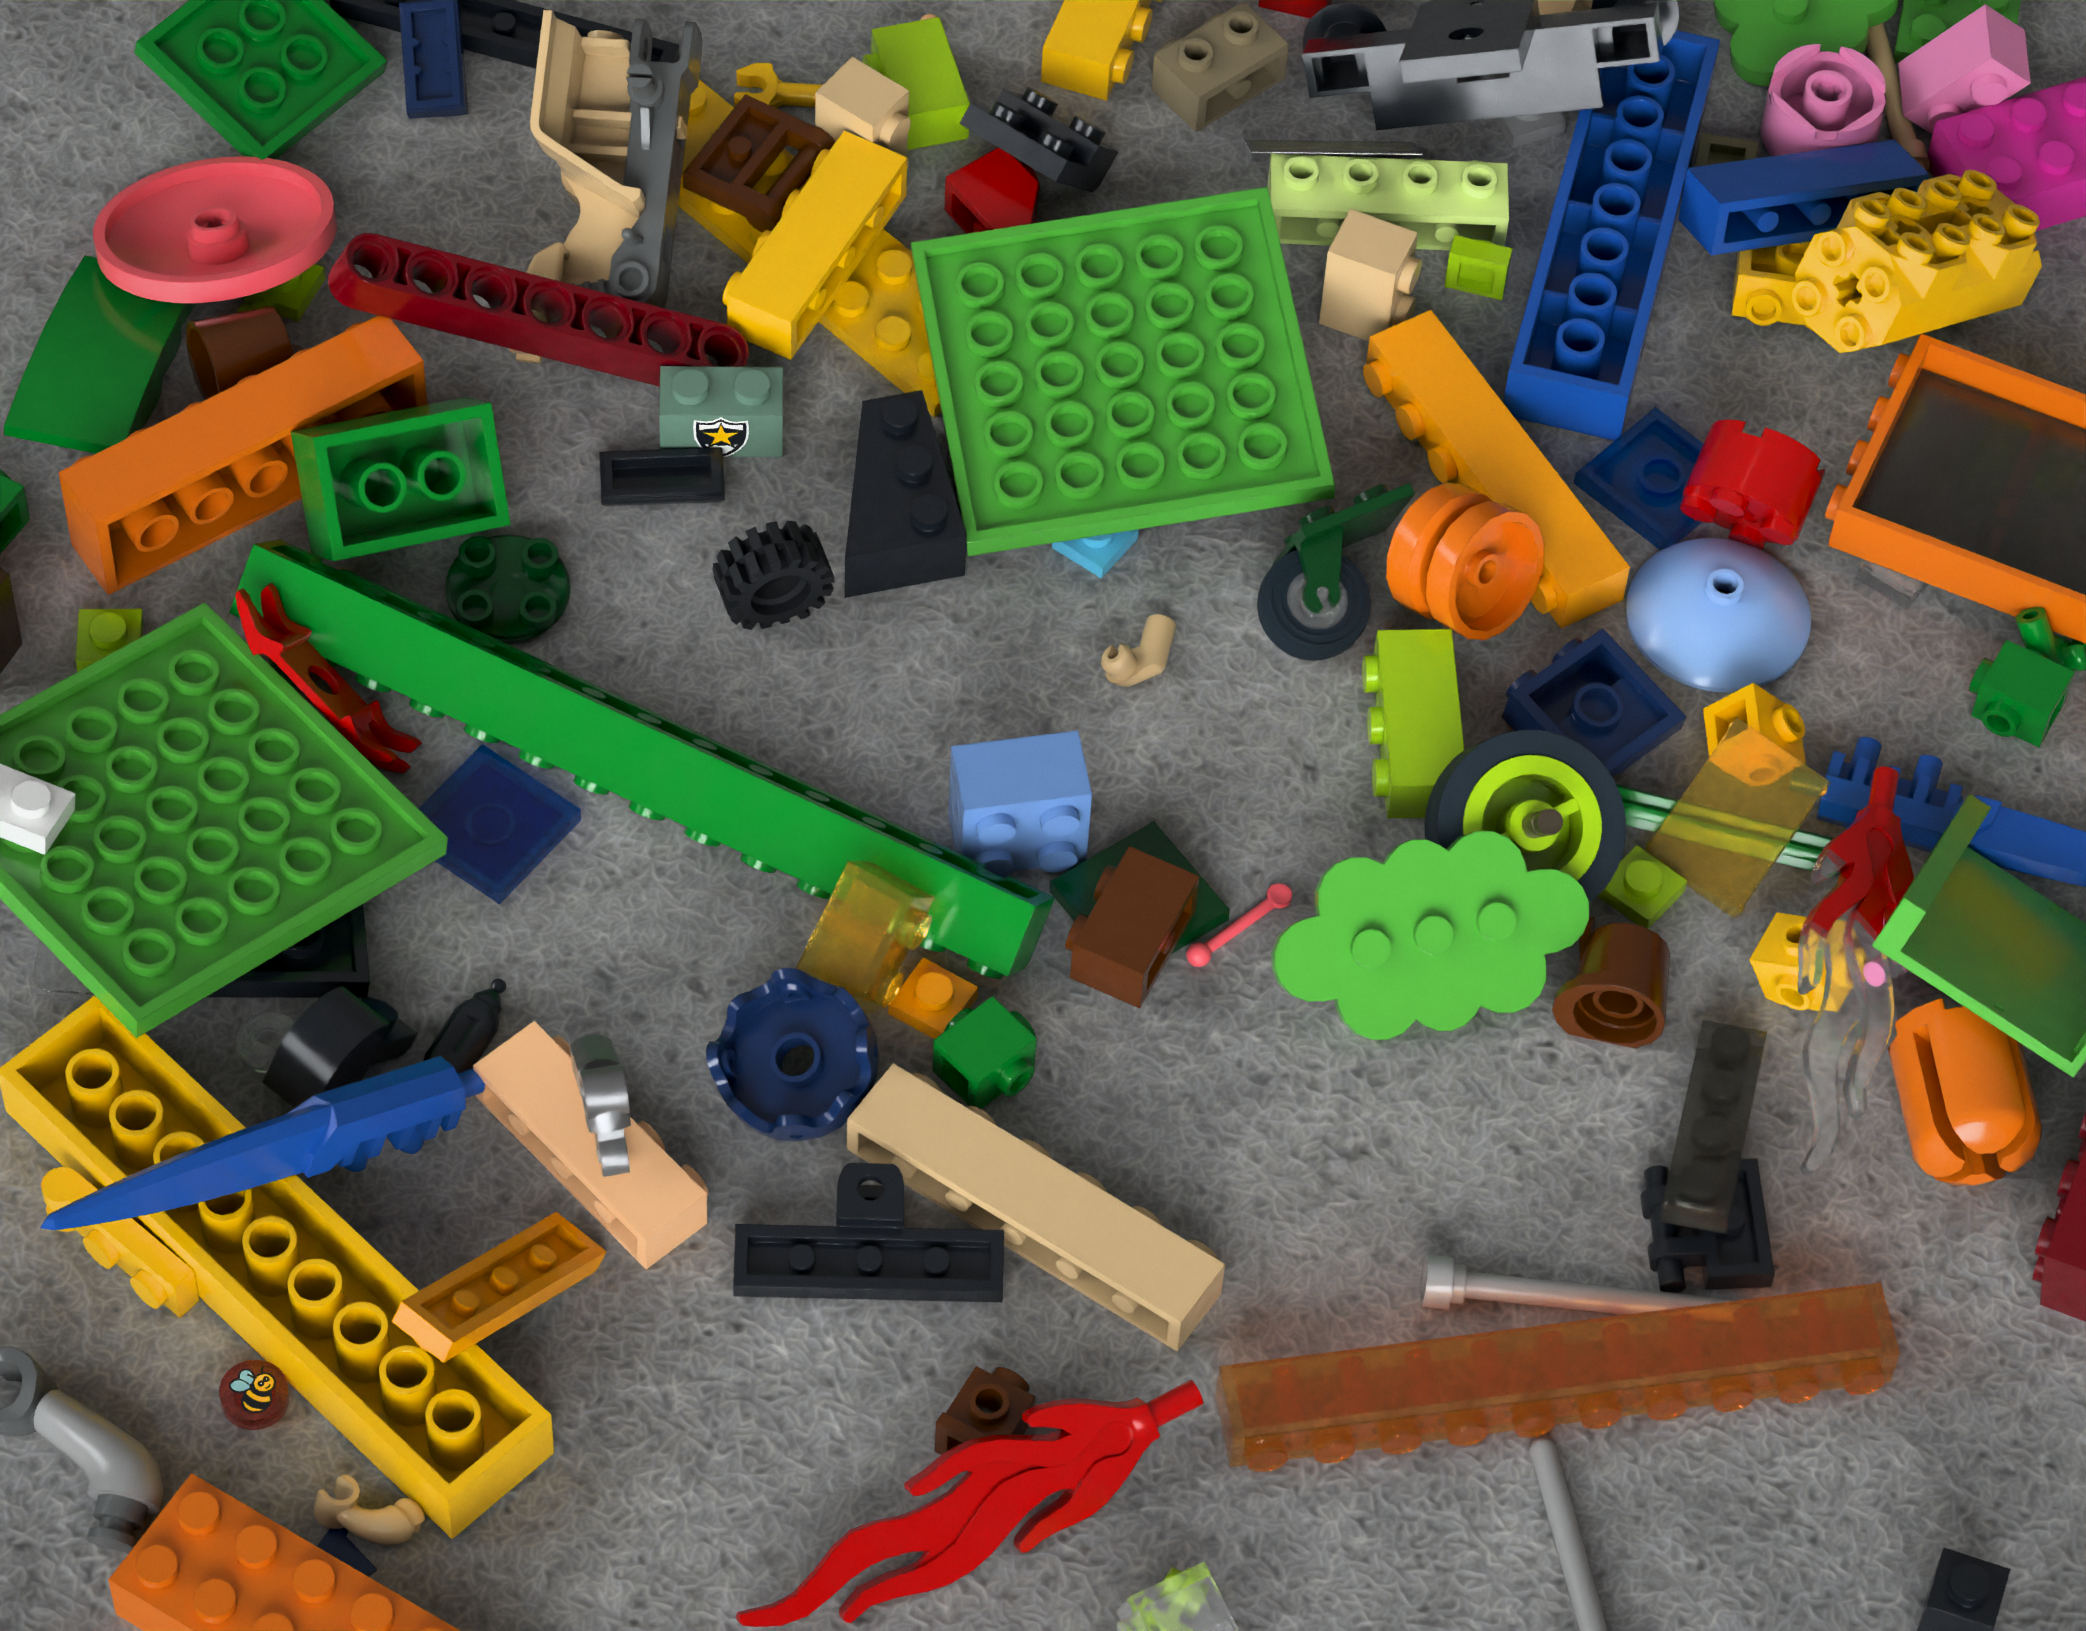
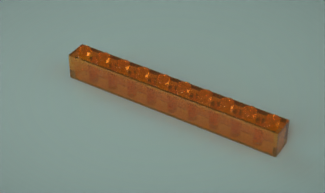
M1879 1282L1219 1366L1215 1396L1229 1466L1247 1465L1252 1471L1267 1472L1282 1467L1290 1459L1314 1456L1321 1463H1336L1348 1459L1355 1451L1382 1448L1384 1453L1398 1455L1417 1449L1422 1442L1448 1439L1452 1445L1468 1446L1481 1442L1491 1433L1515 1431L1520 1437H1537L1548 1433L1555 1425L1581 1422L1585 1428L1600 1429L1615 1424L1623 1416L1648 1414V1417L1653 1420H1669L1682 1415L1687 1408L1714 1405V1408L1721 1412H1732L1747 1407L1755 1399L1780 1397V1400L1785 1403H1800L1815 1397L1819 1391L1845 1388L1846 1392L1852 1395H1863L1880 1389L1884 1383L1891 1382L1900 1351L1882 1285Z

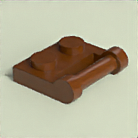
M745 94L684 170L683 188L746 217L747 221L760 232L765 230L772 231L781 219L783 207L791 192L802 187L811 175L813 164L819 153L823 149L830 150L835 141L825 131ZM787 145L799 151L766 194L753 189Z

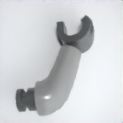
M0 1346V1375L7 1381L22 1382L20 1393L16 1400L8 1407L0 1408V1434L26 1436L37 1432L70 1458L87 1475L89 1484L86 1493L97 1501L93 1516L100 1523L98 1527L89 1528L87 1540L101 1548L129 1553L139 1541L136 1537L132 1536L133 1531L143 1528L147 1514L161 1512L165 1488L159 1463L146 1445L102 1415L59 1391L56 1383L28 1353L12 1346Z

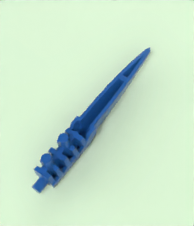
M1871 737L1859 738L1850 763L1844 762L1845 753L1833 751L1826 775L1803 768H1795L1789 791L1820 799L1816 819L1845 828L1850 827L1856 818L1857 812L1868 806L1873 773L1882 748L1881 743ZM1921 755L1918 758L1912 781L1902 778L1898 780L1893 812L1901 818V832L1904 844L1931 853L1964 803V796H1961L1963 786L1951 783L1948 792L1936 789L1943 762L1933 755ZM1889 765V767L1895 769L1900 776L1902 768ZM1980 795L1974 796L1990 806L1991 809L1967 847L1998 867L2086 887L2085 831L2001 806L2002 802Z
M438 1056L313 1095L285 1115L253 1125L183 1152L84 1196L50 1213L40 1228L61 1230L153 1214L226 1196L302 1172L309 1178L330 1171L336 1164L340 1168L344 1167L352 1172H360L366 1168L369 1158L380 1155L386 1137L396 1150L400 1149L405 1153L415 1154L421 1150L425 1140L436 1137L440 1126L444 1131L456 1128L462 1111L466 1109V1098L483 1093L485 1083L473 1068L457 1073L449 1062L443 1057Z

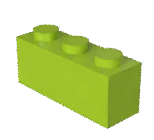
M1452 629L1377 630L1373 655H1364L1362 661L1364 693H1375L1376 707H1368L1367 711L1369 745L1380 744L1381 759H1373L1372 763L1373 796L1385 797L1387 819L1425 818L1428 800L1436 781L1447 765L1464 751Z

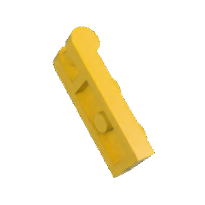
M58 1167L50 1170L45 1174L41 1182L44 1202L47 1205V1216L98 1190L79 1173L68 1167ZM132 1218L58 1230L62 1232L76 1230L84 1237L83 1244L94 1260L106 1269H111L117 1264L132 1277L130 1278L132 1288L150 1307L158 1309L164 1304L181 1318L200 1301L195 1271Z

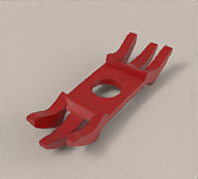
M273 583L268 584L261 591L263 617L257 611L244 588L238 590L235 594L237 608L244 634L253 656L265 654L272 659L328 718L339 733L370 763L393 772H407L411 766L387 748L398 752L412 753L422 742L414 736L389 726L383 716L379 702L375 700L366 704L308 642L312 631L288 618L277 588ZM309 672L323 678L331 687L333 694L321 690L312 681Z

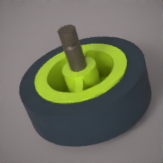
M1518 730L1477 742L1457 755L1447 765L1436 781L1428 800L1425 815V839L1447 849L1458 837L1472 831H1494L1508 837L1520 849L1527 871L1557 869L1571 875L1583 887L1590 903L1605 889L1618 868L1625 846L1626 817L1623 801L1614 779L1604 764L1591 751L1573 739L1561 734L1543 730Z

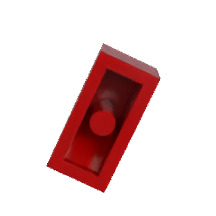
M998 147L945 177L944 210L966 234L1036 223L1038 192L1040 191L1039 181L1030 166L1022 161L1019 162L1014 156Z

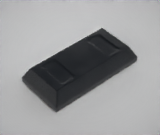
M722 447L599 452L601 503L604 506L709 503L725 500Z

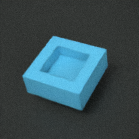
M1139 529L1052 543V548L1102 579L1138 540Z

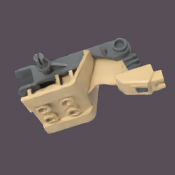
M543 10L530 128L543 152L556 160L561 168L562 183L572 201L580 207V216L565 243L556 242L536 253L526 273L665 308L669 289L691 94L698 87L702 56L701 31L696 22L686 21L683 30L680 60L676 63L651 61L652 31L646 19H635L630 43L628 40H624L620 34L603 30L591 31L587 37H581L575 26L556 18L552 10ZM532 310L539 320L549 323L542 313ZM509 349L511 353H516V361L541 364V356Z

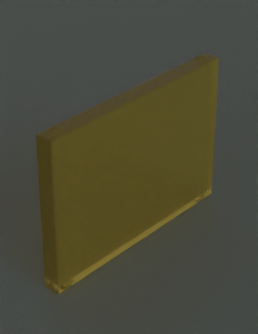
M1737 717L1734 722L1729 724L1728 731L1652 840L1646 843L1645 851L1685 878L1687 886L1735 918L1738 914L1743 913L1748 900L1818 800L1827 793L1831 782Z

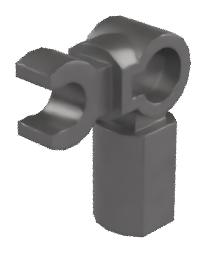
M588 1034L578 1038L570 1045L573 1073L583 1100L586 1124L589 1132L595 1133L599 1163H601L603 1177L630 1173L624 1128L631 1126L624 1071L622 1065L618 1062L611 1039L600 1034Z

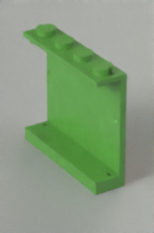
M1969 794L1932 849L1872 944V947L2074 1078L2086 1061V923L1967 847L1991 809L1990 806Z

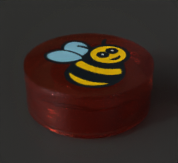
M247 1360L229 1369L221 1380L219 1397L222 1411L225 1417L239 1428L260 1430L270 1427L283 1417L288 1408L289 1392L287 1380L282 1371L272 1363L263 1360Z

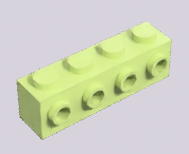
M1271 153L1267 187L1281 244L1331 246L1349 210L1353 209L1418 232L1416 249L1450 250L1454 235L1475 240H1486L1496 245L1505 246L1509 223L1508 163L1478 160L1445 161L1425 160L1422 158L1396 159L1364 156L1307 155L1303 153Z

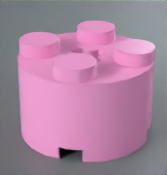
M1811 44L1796 48L1784 55L1775 65L1769 83L1760 127V136L1768 153L1771 156L1877 142L1886 105V84L1879 68L1860 52L1840 46L1839 53L1820 51L1821 44Z

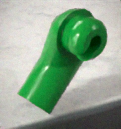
M2032 607L2017 614L2016 623L2026 649L2036 650L2045 655L2049 660L2073 671L2086 670V644L2075 639L2068 640L2065 636L2054 635L2044 608Z

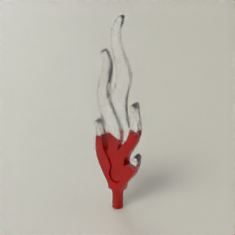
M1882 766L1874 770L1868 806L1857 812L1856 818L1850 827L1833 838L1824 847L1814 864L1811 874L1812 882L1818 886L1831 878L1835 872H1840L1837 884L1807 916L1801 928L1798 945L1799 971L1797 987L1801 995L1810 992L1820 983L1824 958L1826 968L1822 1003L1818 1015L1808 1031L1802 1049L1804 1074L1811 1098L1815 1123L1812 1145L1800 1167L1804 1175H1809L1816 1171L1831 1156L1841 1132L1838 1085L1839 1061L1844 1043L1853 1027H1855L1857 1036L1848 1062L1842 1089L1848 1114L1853 1119H1857L1868 1112L1867 1087L1892 1033L1894 997L1891 976L1899 978L1909 971L1872 947V944L1883 929V918L1886 924L1914 880L1910 859L1902 837L1901 818L1893 812L1899 773L1891 767Z

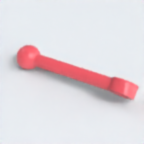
M1281 883L1271 885L1267 890L1264 901L1205 943L1195 942L1191 944L1186 951V958L1189 964L1196 967L1207 965L1211 959V953L1274 908L1287 907L1292 899L1291 889Z

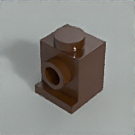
M976 1366L947 1412H942L936 1421L934 1451L942 1455L944 1452L967 1440L990 1435H1024L1029 1425L1022 1420V1414L1025 1410L1035 1406L1036 1397L1028 1393L1030 1390L1028 1383L1019 1374L1008 1368L997 1367L991 1374ZM981 1405L994 1413L983 1412L978 1407Z

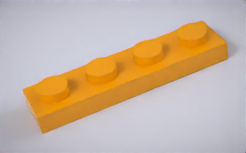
M555 1212L402 1300L392 1322L412 1337L420 1348L432 1353L444 1363L593 1274L599 1268L607 1251L558 1212Z

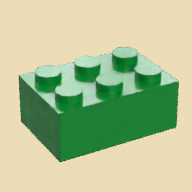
M464 397L291 431L311 554L331 561H338L511 525L491 402Z

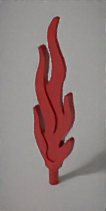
M1189 1380L1147 1403L1138 1397L1120 1402L1071 1398L1035 1405L1023 1412L1022 1420L1031 1427H1049L1059 1430L1045 1435H990L967 1440L944 1452L924 1470L904 1483V1488L913 1496L925 1495L939 1488L959 1473L968 1471L946 1493L913 1511L895 1517L874 1520L849 1530L831 1546L816 1568L793 1593L772 1604L739 1611L736 1614V1620L743 1626L769 1627L782 1626L802 1619L815 1611L850 1579L869 1566L908 1552L924 1551L916 1562L886 1572L855 1588L839 1608V1616L846 1623H852L872 1605L949 1585L973 1571L987 1559L1023 1517L1042 1500L1059 1490L1066 1489L1057 1500L1030 1517L1015 1535V1547L1022 1553L1029 1552L1045 1538L1092 1516L1102 1508L1125 1482L1143 1452L1153 1441L1160 1437L1158 1427L1203 1405L1202 1395L1196 1384Z

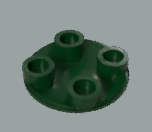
M497 535L488 538L474 536L461 544L459 555L452 563L447 574L445 594L448 607L457 621L504 643H514L537 637L558 622L569 602L570 579L567 569L559 557L558 548L546 538L538 537L532 539L520 535Z

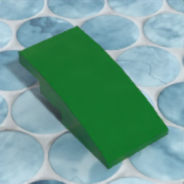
M84 255L63 289L43 328L4 423V435L96 454L125 440L133 432L142 429L157 406L161 395L162 377L176 357L181 344V327L196 303L162 302L133 295L117 287L105 277L96 257Z

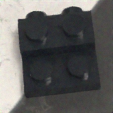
M1027 87L1023 95L1003 88L991 109L970 103L959 123L1053 181L1089 192H1094L1100 186L1118 154V151L1102 142L1106 134L1105 131L1076 115L1071 123L1054 113L1058 106L1057 102L1030 87Z

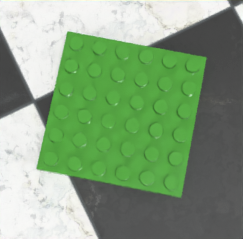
M1268 187L911 242L912 259L958 506L967 534L966 548L968 556L1335 498V483Z
M205 602L0 714V764L75 793V811L45 855L0 837V899L136 1038L446 855L448 837L259 654L253 656L248 644Z

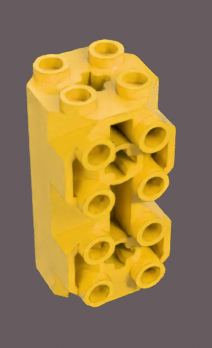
M1966 170L1962 177L1947 174L1924 180L1917 192L1905 188H1896L1892 195L1877 192L1853 198L1850 200L1836 229L1814 234L1795 272L1797 284L1793 287L1791 294L1794 308L1799 314L1804 316L1805 324L1839 353L1884 345L2020 306L2042 268L2039 250L2033 251L2037 244L2035 232L2040 224L2039 217L2029 208L2015 204L1997 189V184L1991 177L1976 170Z

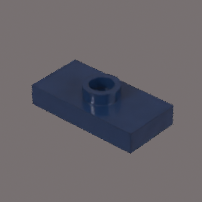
M420 0L399 3L407 116L409 119L468 114L461 4L459 0Z

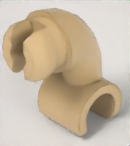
M341 1475L336 1479L334 1487L336 1499L330 1497L323 1489L317 1492L314 1516L320 1524L332 1529L344 1527L352 1534L372 1543L396 1545L409 1541L413 1534L420 1531L421 1523L425 1520V1514L421 1506L409 1498L399 1499L393 1506L389 1505L381 1509L370 1510L358 1506L359 1484L349 1475Z

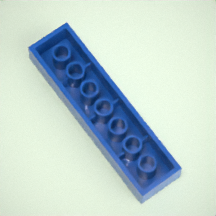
M1676 30L1671 40L1663 46L1660 62L1600 68L1604 106L1602 108L1579 111L1508 371L1503 403L1515 418L1620 442L1681 205L1686 171L1691 166L1712 84L1720 44L1719 39Z

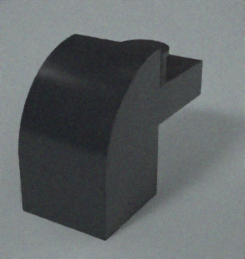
M340 986L320 997L294 1023L281 1042L262 1083L292 1107L296 1108L313 1095L363 1080L371 1065L403 1056L411 1048L418 1033L400 1020L397 1011L388 1003L371 996L359 999L344 986Z

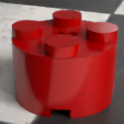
M1726 419L1714 422L1710 427L1683 491L1684 498L1680 505V510L1688 517L1704 523L1713 522L1731 530L1728 536L1730 540L1739 541L1763 550L1766 542L1792 545L1800 535L1825 475V469L1817 470L1821 460L1805 445L1767 427L1764 428L1760 438L1742 433L1746 424L1744 421Z

